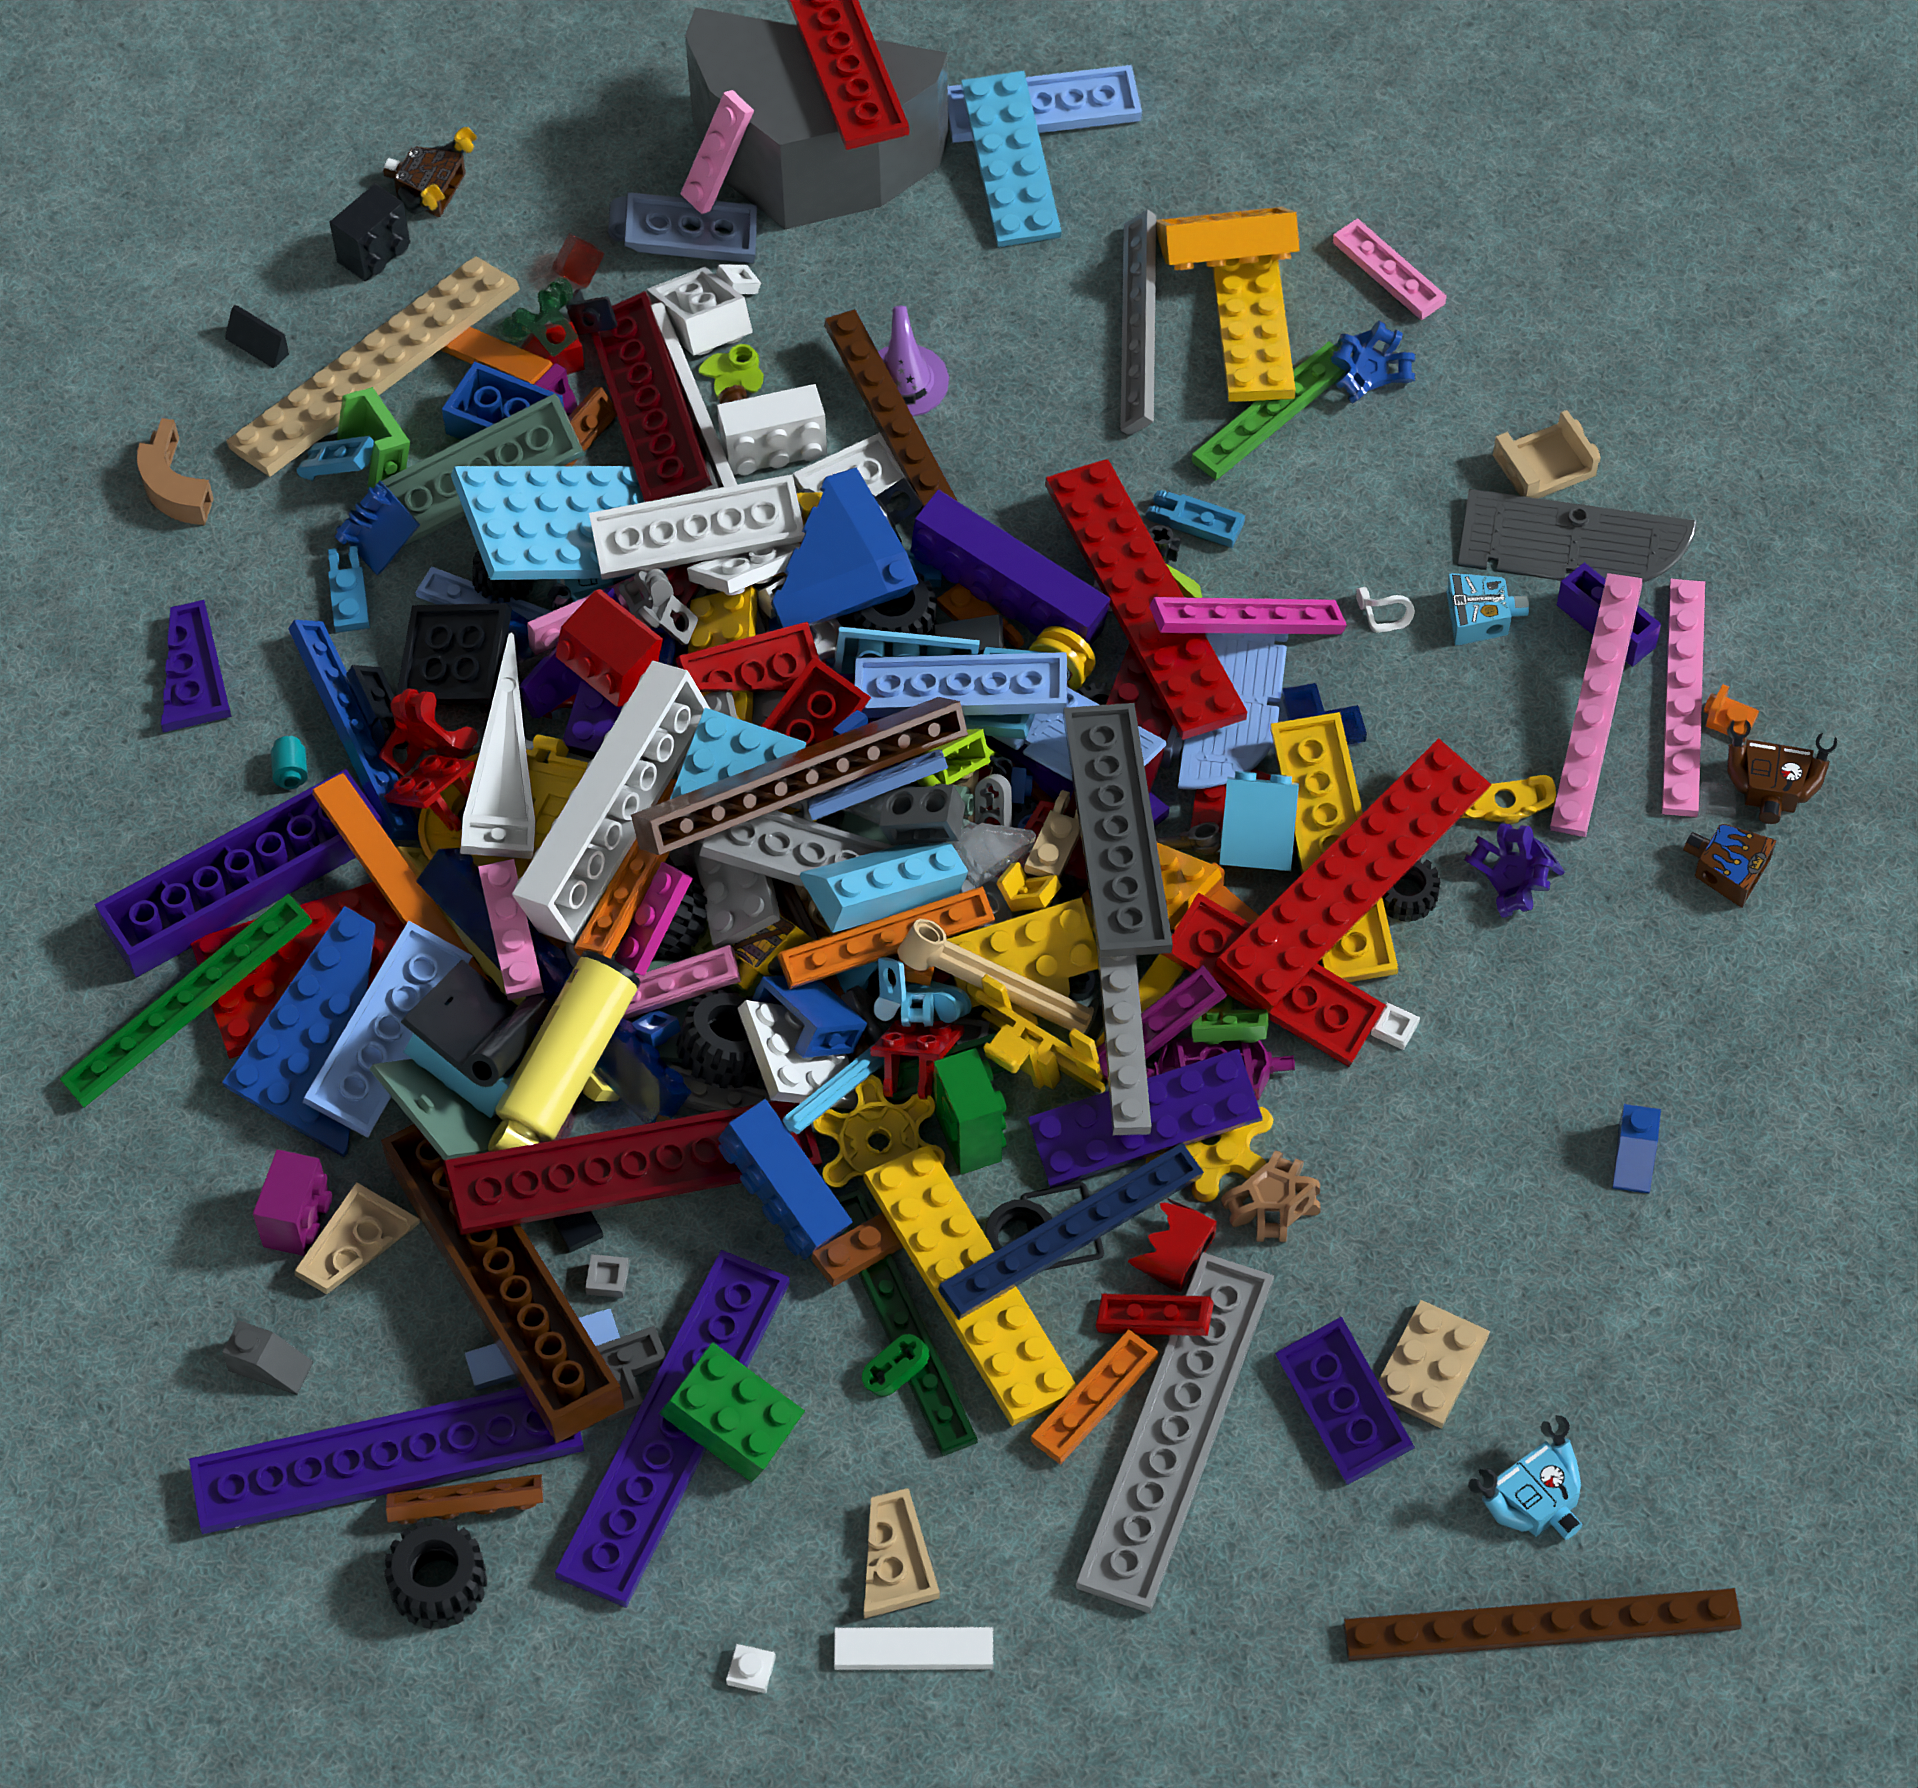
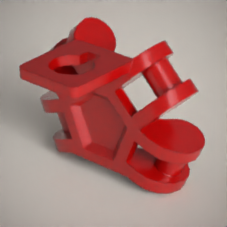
M408 688L402 694L392 699L391 712L394 716L396 727L381 750L379 758L400 777L407 776L423 750L429 751L432 748L436 750L438 756L462 759L471 753L473 747L478 742V733L471 727H463L451 732L443 729L435 721L437 701L435 694L432 692L423 691L419 694L417 690ZM405 741L409 744L406 749L408 757L403 764H399L394 760L392 750L396 744H403Z

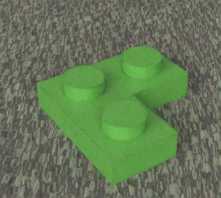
M1226 994L1227 996L1195 1020L1192 1025L1193 1042H1204L1205 1044L1213 1045L1222 1041L1240 1040L1244 1043H1253L1259 1039H1267L1268 1011L1266 1009L1234 1010V998Z

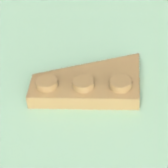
M356 1182L295 1269V1276L323 1293L328 1294L420 1224V1219Z
M909 1488L872 1497L864 1619L940 1599V1592Z

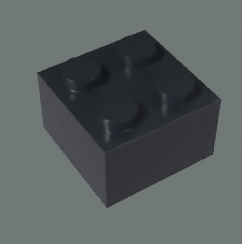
M376 183L329 221L337 263L365 282L373 275L380 274L386 267V264L396 255H402L410 244L403 202Z

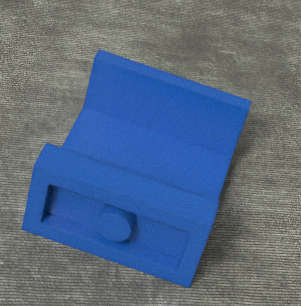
M785 975L762 977L752 998V1001L784 1005L805 1025L794 1048L802 1058L854 1053L867 1025L865 1020L821 980L789 989Z

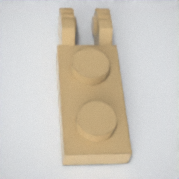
M1064 790L1060 792L1053 811L1050 810L1025 863L1024 872L1038 877L1056 875L1060 881L1081 835L1077 809L1074 818L1063 815L1070 801V792Z

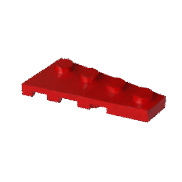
M804 622L678 656L676 662L678 668L688 670L700 692L788 691L814 656L819 659L809 624Z

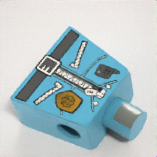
M1456 573L1449 574L1446 593L1455 645L1508 635L1511 617L1528 616L1529 603L1527 595L1508 596L1504 578Z

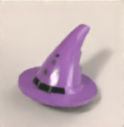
M906 306L893 307L889 346L884 347L878 353L910 413L914 417L926 414L940 404L948 392L949 374L945 363L933 351L917 345L913 337Z

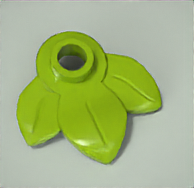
M738 344L732 347L729 353L713 354L699 368V374L715 379L714 391L717 398L721 391L734 385H741L746 391L756 393L764 381L763 372L758 367L759 356L747 344Z

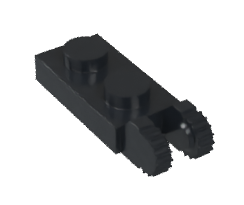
M352 665L346 676L369 726H372V740L375 741L376 747L383 748L396 727L394 716L391 712V702L395 696L381 667ZM404 741L403 744H396L394 748L406 749L408 743Z

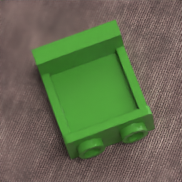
M373 387L354 391L342 397L337 440L370 436L374 440L372 455L370 456L371 464L367 489L369 487L374 488L375 484L379 481H383L406 469L410 447L409 439Z

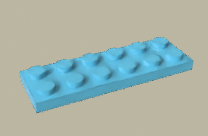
M1018 71L961 80L962 93L997 247L1061 238V227L1025 72Z

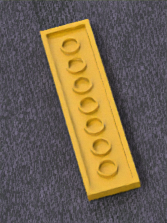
M1340 712L1270 724V732L1280 775L1292 776V783H1299L1294 840L1302 874L1363 814ZM1383 898L1321 959L1322 967L1347 982L1398 974V964Z
M930 1144L865 1172L863 1177L865 1184L1011 1426L1017 1425L1061 1404L1077 1385L1017 1286L958 1320L938 1291L940 1283L995 1251Z

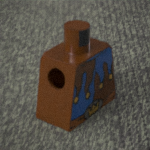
M1721 824L1711 840L1692 832L1685 843L1683 851L1700 858L1695 873L1696 878L1743 908L1772 858L1776 840L1727 824Z

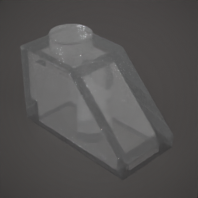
M980 823L972 830L969 827L961 830L959 841H953V847L968 870L966 877L975 888H978L1010 866L1011 863H1014L1030 852L1033 848L1036 834L1032 830Z

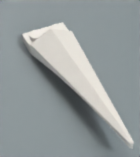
M511 632L508 634L497 685L463 814L460 854L533 859L535 815L524 737L514 634Z

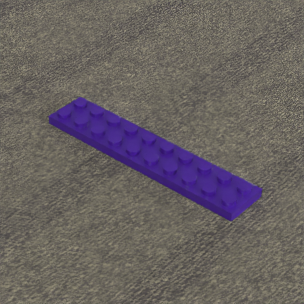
M720 1250L555 1571L557 1579L627 1608L706 1451V1448L659 1413L712 1342L748 1368L790 1284V1277Z
M518 1387L189 1458L200 1530L202 1534L583 1452L584 1445L581 1431L556 1444L524 1389Z

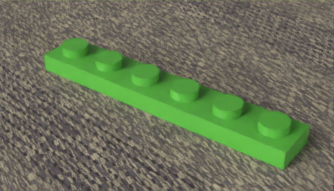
M1328 341L1293 370L1296 389L1295 399L1256 401L1192 454V463L1217 481L1346 372L1334 365L1330 360L1333 352L1338 351L1339 348Z

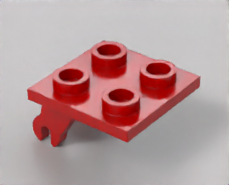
M431 755L423 759L419 763V768L410 776L399 779L394 784V789L384 797L389 803L424 809L429 807L450 831L455 829L456 832H459L462 829V822L450 810L440 793L452 783L468 799L472 782L467 777V774L475 769L476 765L474 761Z
M901 1019L895 1021L870 1049V1056L884 1057V1096L893 1097V1093L897 1092L900 1055L919 1056L918 1097L920 1100H927L928 1095L931 1096L934 1061L942 1059L965 1033L964 1026L935 1021L933 1026H924V1023H912L911 1027H903Z

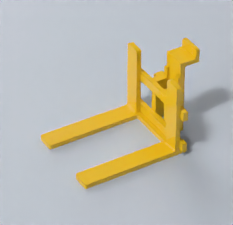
M1083 903L1093 932L1095 928L1092 908ZM1161 953L1138 983L1141 1013L1167 994L1185 970V968L1161 955ZM984 974L981 978L984 993L978 990L975 994V999L990 1010V1013L984 1010L981 1014V1019L989 1021L990 1027L998 1032L991 1043H986L983 1047L987 1058L1011 1073L1016 1074L1019 1069L1031 1076L1033 1085L1038 1089L1046 1085L1053 1090L1061 1079L1060 1071L1094 1092L1101 1094L1105 1091L1104 1082L1106 1079L1102 1074L1096 1050L1098 1046L1105 1042L1104 1032L1095 1043L1093 1039L1073 1028L1069 1033L1072 1045L1070 1047L1012 1010L1006 986L989 975Z

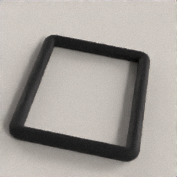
M1075 1182L1027 1192L1021 1195L1020 1200L1078 1188L1081 1190L1083 1200L1090 1196L1085 1183ZM1026 1219L1028 1231L1030 1232L1035 1227L1032 1221ZM1101 1237L1094 1240L1097 1249L1096 1254L1059 1261L1045 1270L1103 1258L1104 1248Z

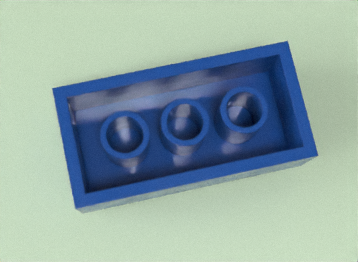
M766 1098L731 1121L719 1136L718 1140L721 1143L719 1150L728 1163L732 1164L734 1162L742 1173L740 1179L749 1193H756L764 1204L762 1206L764 1215L770 1223L779 1225L786 1235L783 1237L786 1246L795 1256L799 1254L806 1260L812 1255V1252L839 1237L853 1222Z

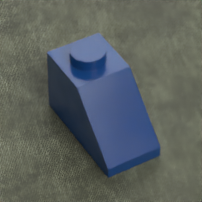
M1624 1104L1618 1128L1613 1189L1650 1193L1658 1144L1661 1109Z

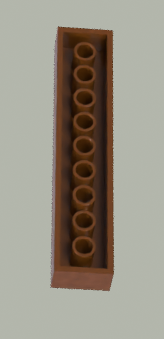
M415 1124L382 1139L381 1143L389 1168L556 1444L624 1409L622 1392L618 1381L522 1226L517 1224L460 1235L443 1170L444 1159Z

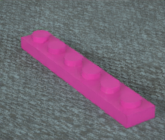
M1154 597L1149 606L1160 633L1342 634L1347 626L1336 600Z

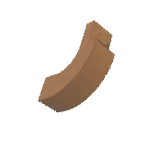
M161 418L158 430L152 432L150 444L139 443L137 464L144 490L153 505L167 516L186 523L205 525L214 499L209 480L185 477L177 474L170 468L179 436L175 420Z

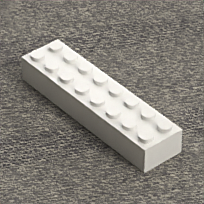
M652 660L646 672L641 675L638 685L628 702L623 705L613 727L606 733L604 741L595 757L588 763L586 772L577 787L570 793L568 802L562 812L552 823L551 830L542 845L535 851L533 860L524 875L517 881L512 895L539 933L574 944L636 839L631 814L657 804L689 750L704 708L710 709L688 670Z

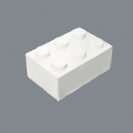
M816 384L717 405L720 443L733 475H749L758 469L767 467L781 468L790 462L800 460L814 461L820 456L827 455L825 413Z

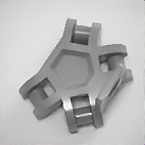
M653 569L648 573L641 570L634 575L633 581L626 580L619 585L620 594L626 601L629 612L649 628L651 626L655 628L660 626L681 645L689 643L698 622V617L673 596V588L662 570ZM670 613H680L684 617L686 626L683 632L677 630L673 618L670 617Z

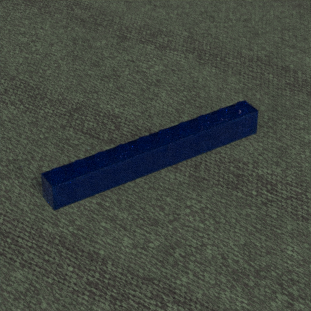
M461 848L438 849L416 882L501 971L478 867L473 862L472 855L460 854ZM528 920L544 993L536 995L543 996L553 1006L574 967L565 959V953L557 946L552 945ZM622 1018L594 1070L645 1124L655 1123L658 1115L672 1119L692 1091L683 1083V1077L674 1069L669 1068L659 1058V1052L652 1045L645 1043L636 1034L634 1025Z

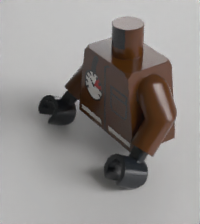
M1734 720L1728 724L1727 733L1733 739V742L1729 745L1727 773L1737 791L1744 794L1745 805L1760 807L1759 819L1761 822L1766 824L1778 823L1781 818V811L1794 813L1798 803H1806L1821 789L1830 763L1827 760L1828 755L1835 751L1837 747L1836 736L1833 746L1829 749H1824L1820 746L1823 733L1819 734L1816 738L1818 754L1813 756L1814 750L1747 739L1746 745H1743V738L1747 737L1751 730L1750 723L1747 720L1744 721V732L1742 735H1737L1734 732Z

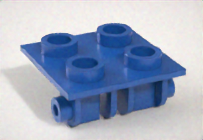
M379 481L374 488L369 487L368 493L360 503H356V510H351L348 513L350 518H347L341 526L336 528L337 533L335 535V538L342 544L348 542L351 546H357L359 556L376 575L385 569L420 526L418 521L382 481Z

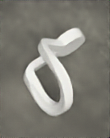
M1366 587L1356 589V599L1360 610L1365 609L1370 629L1373 632L1380 633L1402 629L1412 621L1415 613L1414 606L1407 597L1393 595L1375 600L1370 598ZM1393 603H1401L1406 606V612L1400 620L1394 623L1376 624L1371 606H1383Z

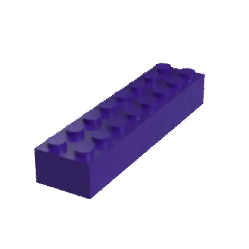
M346 769L94 904L102 928L136 978L192 948L191 943L207 934L234 925L283 898L285 895L298 890L356 858L312 795L314 788L344 773L383 828L381 817Z

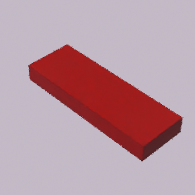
M1102 1294L1095 1327L1099 1333L1125 1334L1129 1329L1135 1334L1208 1336L1214 1303L1211 1296Z

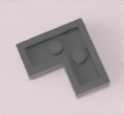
M655 1326L596 1346L620 1385L625 1407L607 1417L608 1422L638 1412L643 1400L633 1376L661 1367L666 1357Z

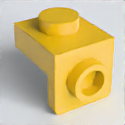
M1019 862L1011 863L997 880V886L1011 912L1045 909L1052 903V898L1062 887L1056 875L1027 878Z

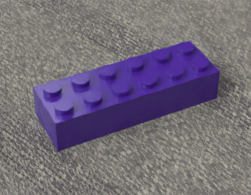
M938 489L916 516L910 549L914 557L922 564L931 565L942 572L947 580L953 583L958 582L969 589L977 599L991 603L1005 617L1016 619L1027 626L1033 635L1038 637L1045 628L1060 626L1078 634L1091 647L1103 632L1111 598Z

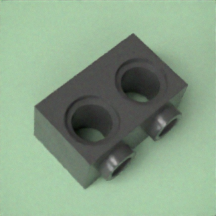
M954 785L904 786L899 789H893L885 793L879 827L891 845L959 841L965 803Z

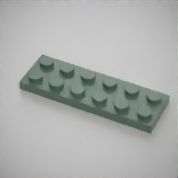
M555 393L400 471L382 482L420 524L404 544L407 545L465 516L451 478V473L455 466H564L584 456L585 453L561 401Z

